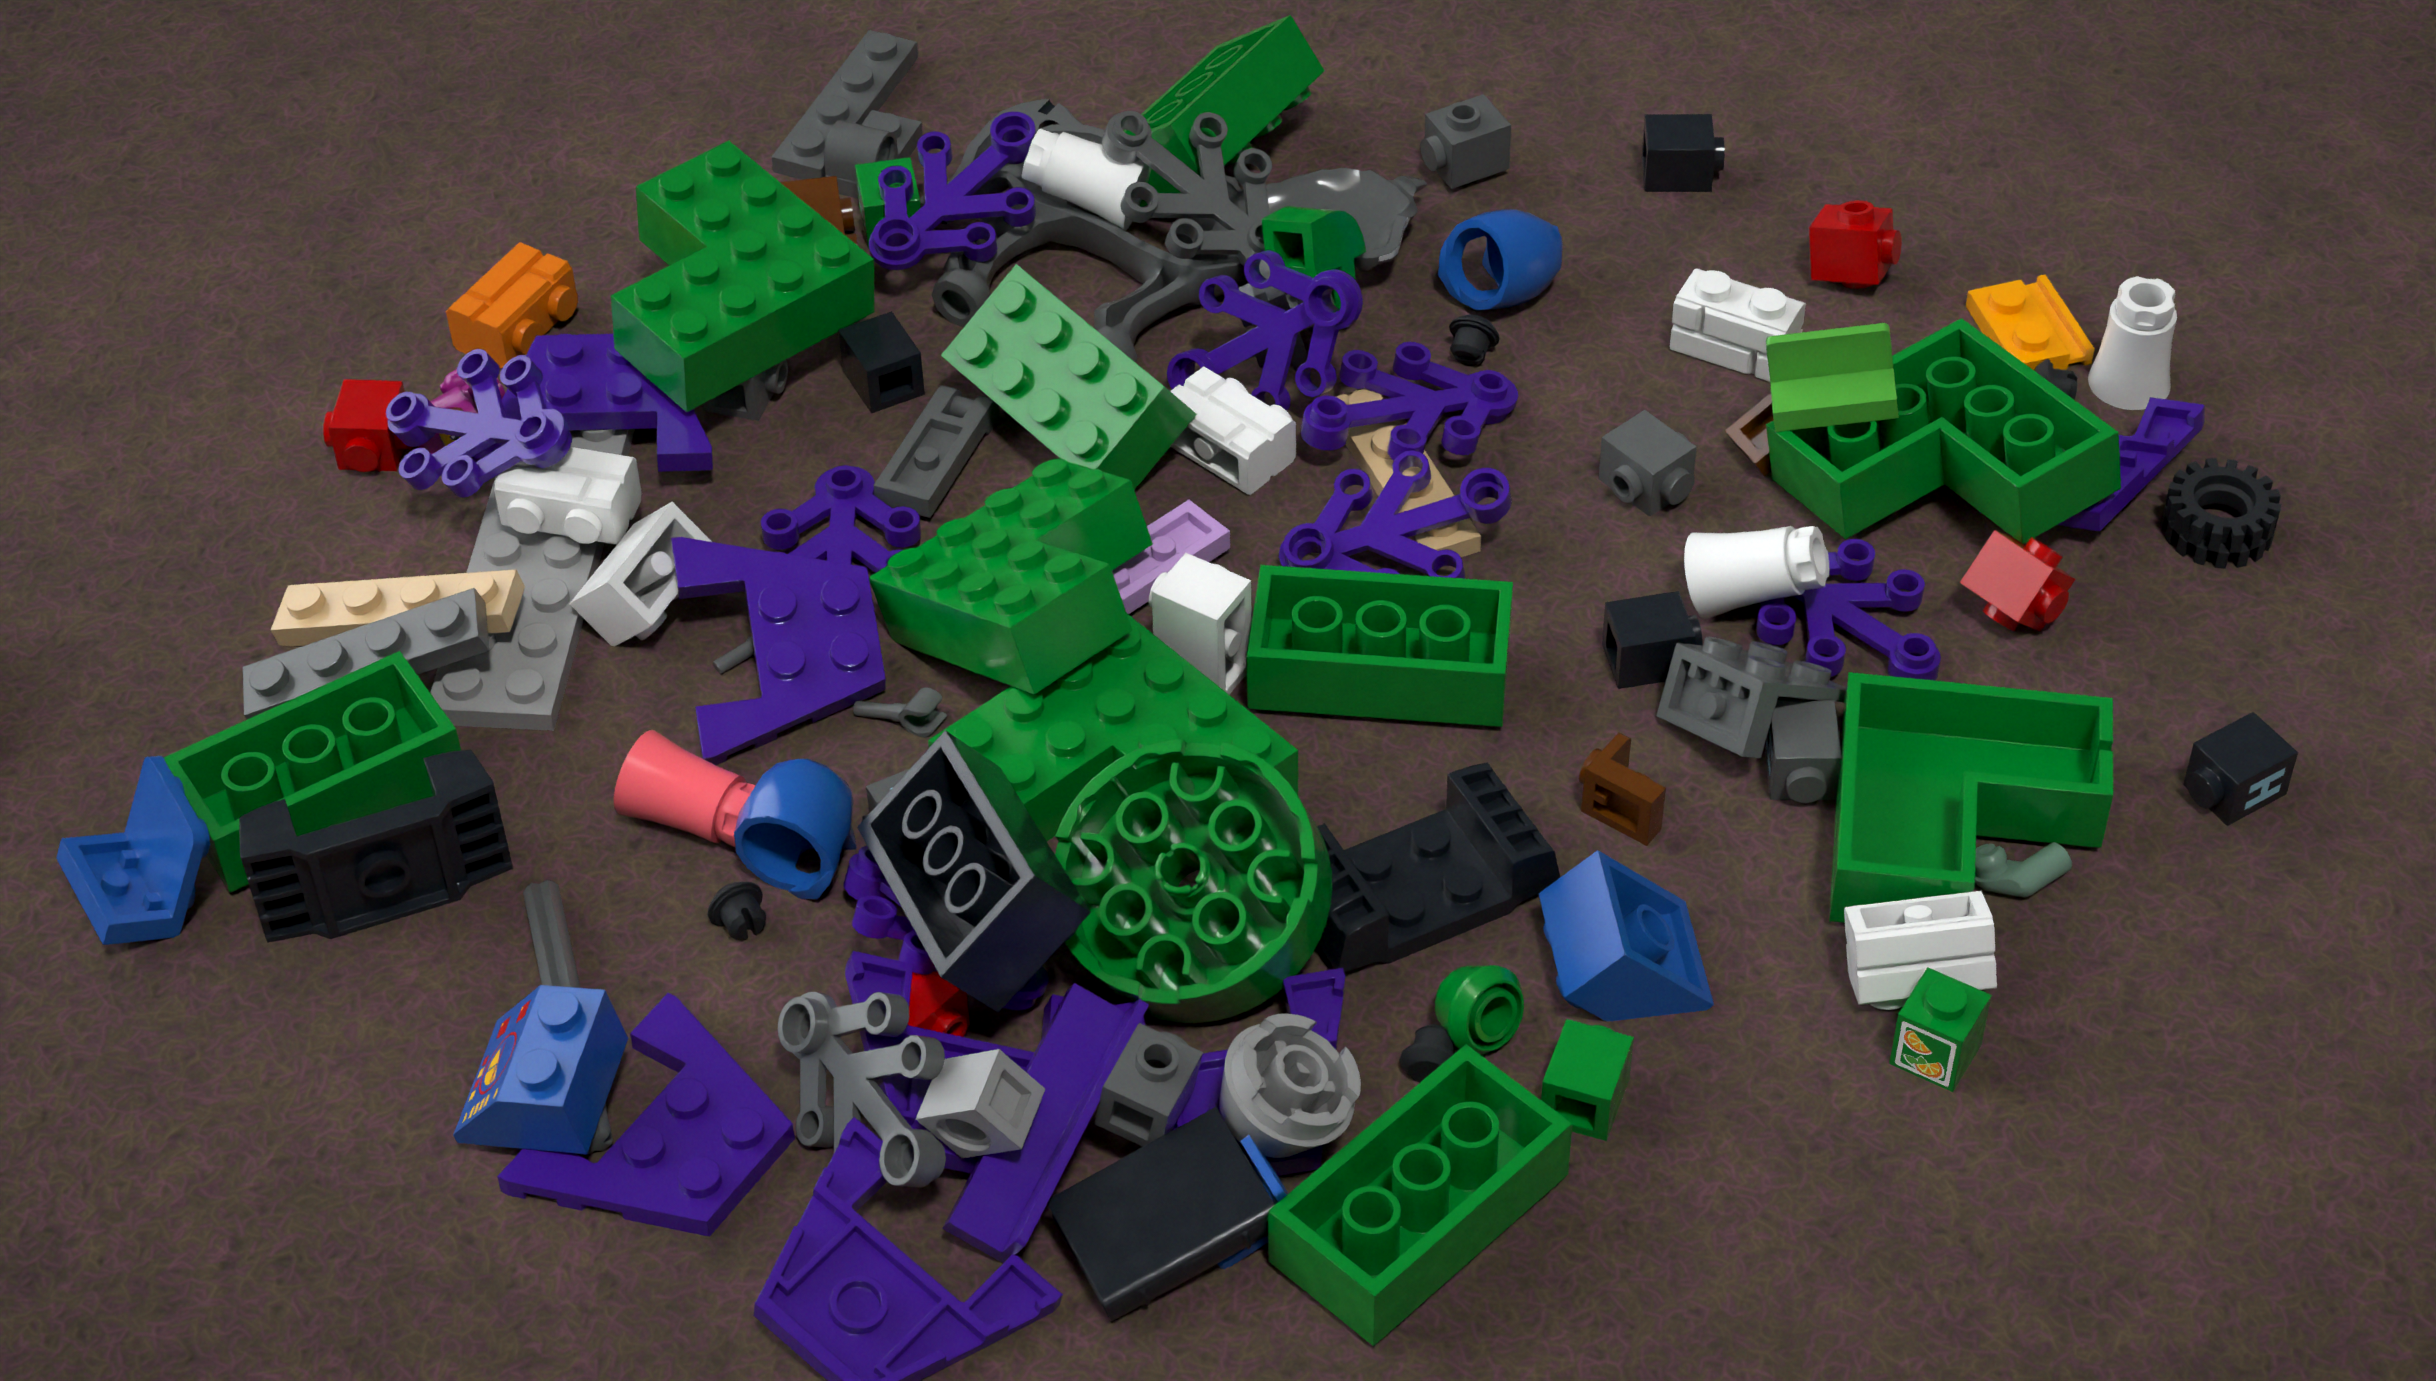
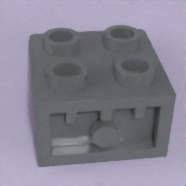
M1705 637L1703 646L1676 643L1656 716L1742 757L1761 758L1778 696L1844 702L1846 687L1830 681L1832 671L1823 666L1805 661H1794L1793 664L1785 661L1788 652L1782 648L1761 642H1750L1749 649L1742 650L1743 647L1734 642L1715 637Z

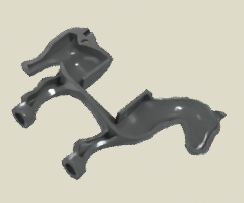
M1050 99L1017 104L1000 111L969 143L960 166L947 184L992 145L990 126L994 119L1003 113L1021 112L1028 115L1035 123L1036 133L1039 129L1058 134L1066 132L1098 144H1102V136L1105 130L1083 125L1067 108L1060 103L1056 106L1053 105ZM1023 162L1020 164L1007 163L972 195L1002 193L1008 188L1015 187L1026 188L1034 195L1036 207L1034 220L1028 225L1015 227L1007 224L1002 216L981 218L979 222L987 223L995 229L998 246L996 254L987 261L976 262L968 259L964 251L952 252L943 267L944 274L935 283L931 295L937 310L949 322L964 328L991 295L989 286L993 275L1006 262L1027 254L1050 241L1076 247L1113 262L1143 284L1134 292L1118 300L1101 304L1094 310V329L1136 362L1138 357L1134 349V343L1141 331L1181 307L1202 305L1199 299V289L1205 280L1219 275H1227L1236 281L1238 287L1248 284V281L1244 274V266L1240 263L1236 254H1196L1189 259L1177 258L1171 253L1138 239L1115 224L1095 216V213L1065 199L1043 192L1041 186H1037L1035 183L1022 178ZM1337 168L1332 170L1319 169L1307 174L1292 176L1279 183L1266 184L1270 214L1287 206L1339 210L1349 213L1357 221L1366 247L1365 253L1354 258V266L1360 271H1368L1379 265L1391 262L1399 253L1404 230L1418 212L1413 196L1428 184L1424 180L1412 176H1399L1394 180H1387L1372 170L1360 171L1350 168ZM1225 175L1229 200L1246 213L1244 190L1239 187L1235 177ZM925 194L920 198L922 206L925 205ZM1018 204L1012 206L1011 208L1018 210L1026 206ZM1188 218L1196 221L1203 231L1227 230L1213 218ZM954 220L942 221L941 223L949 224ZM1176 234L1181 242L1186 244L1193 243L1189 236ZM1256 237L1261 243L1264 244L1263 238ZM978 239L972 243L980 245L987 242V240ZM1218 285L1214 288L1215 298L1224 295V291Z

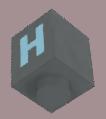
M1777 700L1764 745L1770 800H1794L1801 803L1817 800H1836L1842 756L1835 700Z

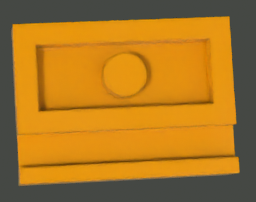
M2046 274L2037 276L2036 283L2025 285L2021 279L1968 291L1966 308L1982 333L2031 369L2035 370V367L2045 359H2049L2052 362L2053 369L2066 370L2068 364L2081 362L2083 366L2092 364L2095 348Z

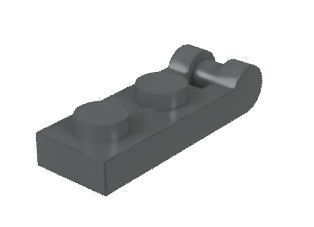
M944 385L940 386L873 485L875 496L892 508L910 507L916 510L919 515L931 518L985 433L989 434L996 425L1000 406L989 397L980 395L974 400L963 397L959 389Z

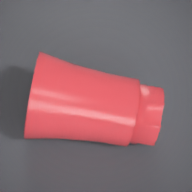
M649 730L639 737L625 758L615 786L614 808L619 815L657 822L692 833L714 843L723 841L735 847L734 831L739 811L756 785L747 783L741 775L718 767L684 750L655 730Z

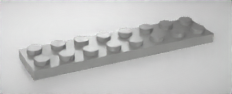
M635 429L569 431L572 436L570 447L628 456ZM494 480L467 573L517 569L525 589L510 632L488 633L489 651L439 667L430 693L454 726L554 731L584 618L569 603L598 569L604 543L595 541L590 544H584L567 536L538 531L532 534H525L516 531L512 527L501 525L494 492Z

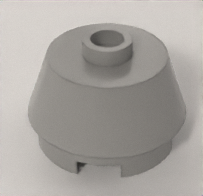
M1295 1014L1269 1016L1261 1024L1253 1025L1238 1034L1227 1051L1219 1097L1222 1118L1233 1136L1240 1143V1140L1250 1135L1264 1156L1290 1157L1335 1140L1349 1126L1354 1113L1355 1101L1360 1095V1074L1351 1052L1345 1046L1339 1054L1327 1039L1311 1030L1317 1022L1304 1016Z

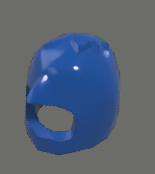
M1502 209L1482 213L1457 224L1447 237L1440 250L1438 276L1452 297L1475 310L1510 308L1526 303L1544 291L1561 269L1563 243L1560 231L1557 226L1551 225L1549 222L1531 213L1520 210ZM1482 236L1486 237V249L1482 265L1495 280L1497 289L1477 290L1466 279L1461 258L1465 246L1470 240Z
M811 759L783 761L775 764L765 772L739 811L734 831L736 854L747 869L765 883L776 888L788 890L797 898L818 899L834 877L839 865L841 849L856 850L857 848L855 834L851 825L854 800L848 783L828 766ZM815 848L821 859V869L811 874L797 870L796 863L801 854L807 849Z

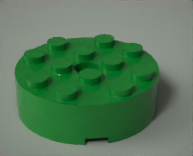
M1182 738L1150 744L1128 753L1104 768L1080 791L1065 813L1055 835L1058 840L1055 855L1091 911L1079 925L1074 935L1065 941L1066 945L1087 971L1115 999L1121 1003L1135 1002L1141 999L1149 1004L1144 1015L1177 1023L1212 1022L1230 1018L1262 1004L1283 988V980L1285 978L1297 975L1313 954L1327 922L1332 896V870L1329 854L1317 824L1290 783L1278 770L1254 753L1230 743L1222 742V745L1186 743ZM1200 870L1195 879L1196 884L1193 887L1190 885L1178 887L1184 877Z

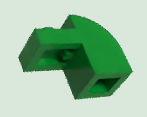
M1287 206L1262 218L1265 251L1271 250L1278 253L1286 267L1313 278L1321 272L1337 269L1348 273L1356 280L1354 258L1365 253L1366 247L1362 231L1357 221L1349 213L1339 210ZM1333 289L1331 294L1334 299V306L1340 309V297Z

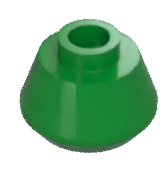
M1498 965L1463 966L1457 968L1441 982L1435 999L1436 1017L1441 1026L1447 1030L1454 1046L1457 1049H1461L1467 1044L1480 1055L1492 1052L1506 1044L1517 1031L1524 1012L1523 993L1518 978L1509 969Z

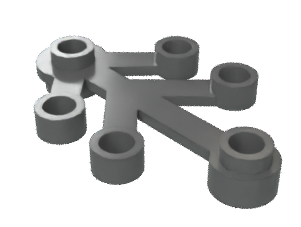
M1124 111L1115 114L1109 120L1102 136V146L1106 154L1111 159L1123 164L1135 163L1141 159L1183 193H1157L1156 189L1148 183H1132L1127 187L1120 204L1121 211L1126 218L1138 223L1146 222L1151 218H1182L1172 224L1165 239L1168 251L1180 259H1189L1196 254H1236L1238 260L1244 266L1246 260L1251 255L1265 251L1264 244L1256 238H1263L1262 218L1270 215L1265 182L1272 170V161L1264 151L1256 148L1246 149L1241 153L1234 167V176L1243 185L1245 213L1233 204L1228 196L1221 150L1228 127L1222 117L1211 112L1202 113L1195 119L1190 130V141L1197 149L1200 177L1151 137V128L1143 115L1135 111ZM1201 128L1212 130L1216 137L1206 136L1202 133ZM1122 129L1129 130L1136 136L1128 135ZM1245 164L1257 166L1261 173L1249 171ZM1137 197L1145 200L1148 207L1137 206L1131 198ZM1188 218H1213L1227 230L1203 231L1196 221ZM1176 234L1189 236L1193 243L1186 244L1181 242Z
M808 992L800 997L789 1000L779 1016L778 1036L782 1046L800 1059V1112L796 1120V1134L799 1141L803 1145L829 1148L834 1145L835 1153L839 1145L840 1136L847 1123L854 1117L861 1122L862 1113L883 1140L879 1159L880 1169L884 1178L890 1184L921 1188L936 1180L943 1172L946 1161L945 1149L942 1143L927 1130L912 1129L874 1080L898 1075L921 1080L936 1078L940 1074L945 1060L944 1048L941 1042L932 1037L910 1035L900 1045L852 1053L841 1039V1036L867 1030L875 1035L896 1037L905 1030L909 1021V1006L901 995L875 992L865 1002L837 1007L832 997L819 992ZM826 1068L834 1077V1107L825 1105Z

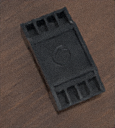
M471 749L452 751L423 758L432 797L399 805L344 823L331 825L300 836H296L285 799L259 807L239 818L240 857L267 943L311 934L334 939L459 901L471 886L512 870L513 865L494 783Z
M1488 762L1472 765L1447 774L1445 810L1343 850L1325 823L1318 825L1329 854L1332 870L1331 905L1318 947L1321 951L1323 950L1334 969L1343 968L1344 972L1378 961L1390 964L1510 914L1519 903L1540 893L1560 878L1555 851L1529 819Z

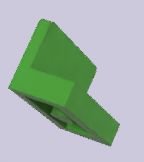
M1879 323L1769 336L1766 339L1775 432L1899 418L1890 328L1888 324Z

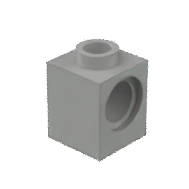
M1000 1049L947 1058L944 1060L940 1074L932 1079L916 1120L961 1158L1020 1150L1024 1145L1045 1088Z

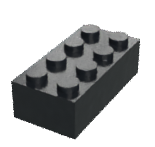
M946 730L857 827L940 977L997 1012L1030 982L1036 971L1063 942L1074 935L1079 925L1091 913L1002 769Z

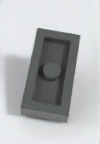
M871 110L861 125L843 120L837 121L832 126L825 143V177L837 176L839 194L858 199L855 165L910 157L917 147L919 138L923 135L922 122Z

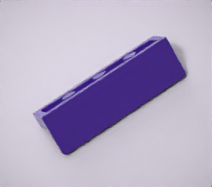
M1076 983L1066 991L1025 1070L1045 1088V1092L1022 1149L981 1155L942 1228L943 1230L1002 1263L1012 1254L1018 1253L1027 1244L1100 1102L1103 1085L1137 1025L1141 1022L1149 1006L1148 1003L1139 999L1130 1009L1124 1012Z

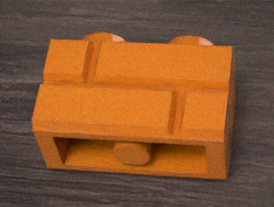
M519 242L446 311L453 346L456 350L465 354L475 349H483L501 369L510 359L519 355H526L536 335L546 334L559 320L566 321L573 315L578 303L573 269L568 261L548 253L543 256L540 250Z

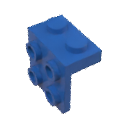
M150 756L144 759L125 832L61 838L56 859L103 945L173 938L180 935L187 909L193 906L195 900V880L201 859L205 858L208 854L210 837L205 821L197 817L187 800L181 780L172 774L162 756Z

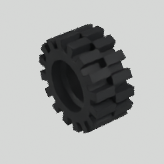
M2217 458L2206 459L2203 469L2197 461L2187 464L2186 472L2179 469L2174 474L2173 482H2170L2161 521L2162 530H2166L2165 539L2168 544L2178 542L2176 552L2183 557L2191 551L2194 552L2193 562L2203 566L2206 558L2215 559V568L2226 569L2228 560H2233L2236 568L2247 566L2248 557L2254 562L2261 559L2264 550L2269 551L2272 545L2282 505L2279 504L2281 498L2279 490H2271L2273 481L2267 475L2257 480V468L2248 465L2244 471L2236 469L2238 461L2227 459L2226 467L2218 466ZM2204 509H2222L2238 517H2219L2208 513Z

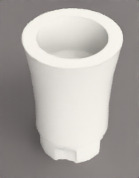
M1039 129L1032 140L1024 162L1022 178L1035 183L1037 186H1041L1043 192L1074 203L1126 231L1132 221L1122 213L1120 207L1121 200L1130 184L1135 182L1148 183L1152 168L1141 159L1135 163H1119L1106 154L1102 144L1087 141L1066 132L1058 134ZM1131 198L1134 204L1140 206L1141 198Z
M2139 276L2127 279L2120 285L2118 296L2111 304L2103 340L2088 374V383L2092 392L2109 405L2127 410L2146 409L2150 397L2166 399L2169 395L2171 388L2170 358L2177 313L2173 303L2175 290L2163 280L2158 278L2145 279Z
M1787 526L1763 531L1738 533H1691L1685 545L1684 565L1689 594L1696 611L1704 619L1771 599L1801 595L1807 589L1825 587L1826 579L1829 577L1828 551L1824 545L1821 531L1815 526L1799 529Z

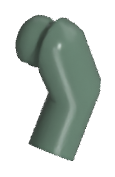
M2055 842L2047 845L2023 862L2007 860L2005 849L2000 846L1996 847L1994 844H1985L1976 848L1975 883L1988 892L2028 897L2072 869V861L2069 854L2060 844Z

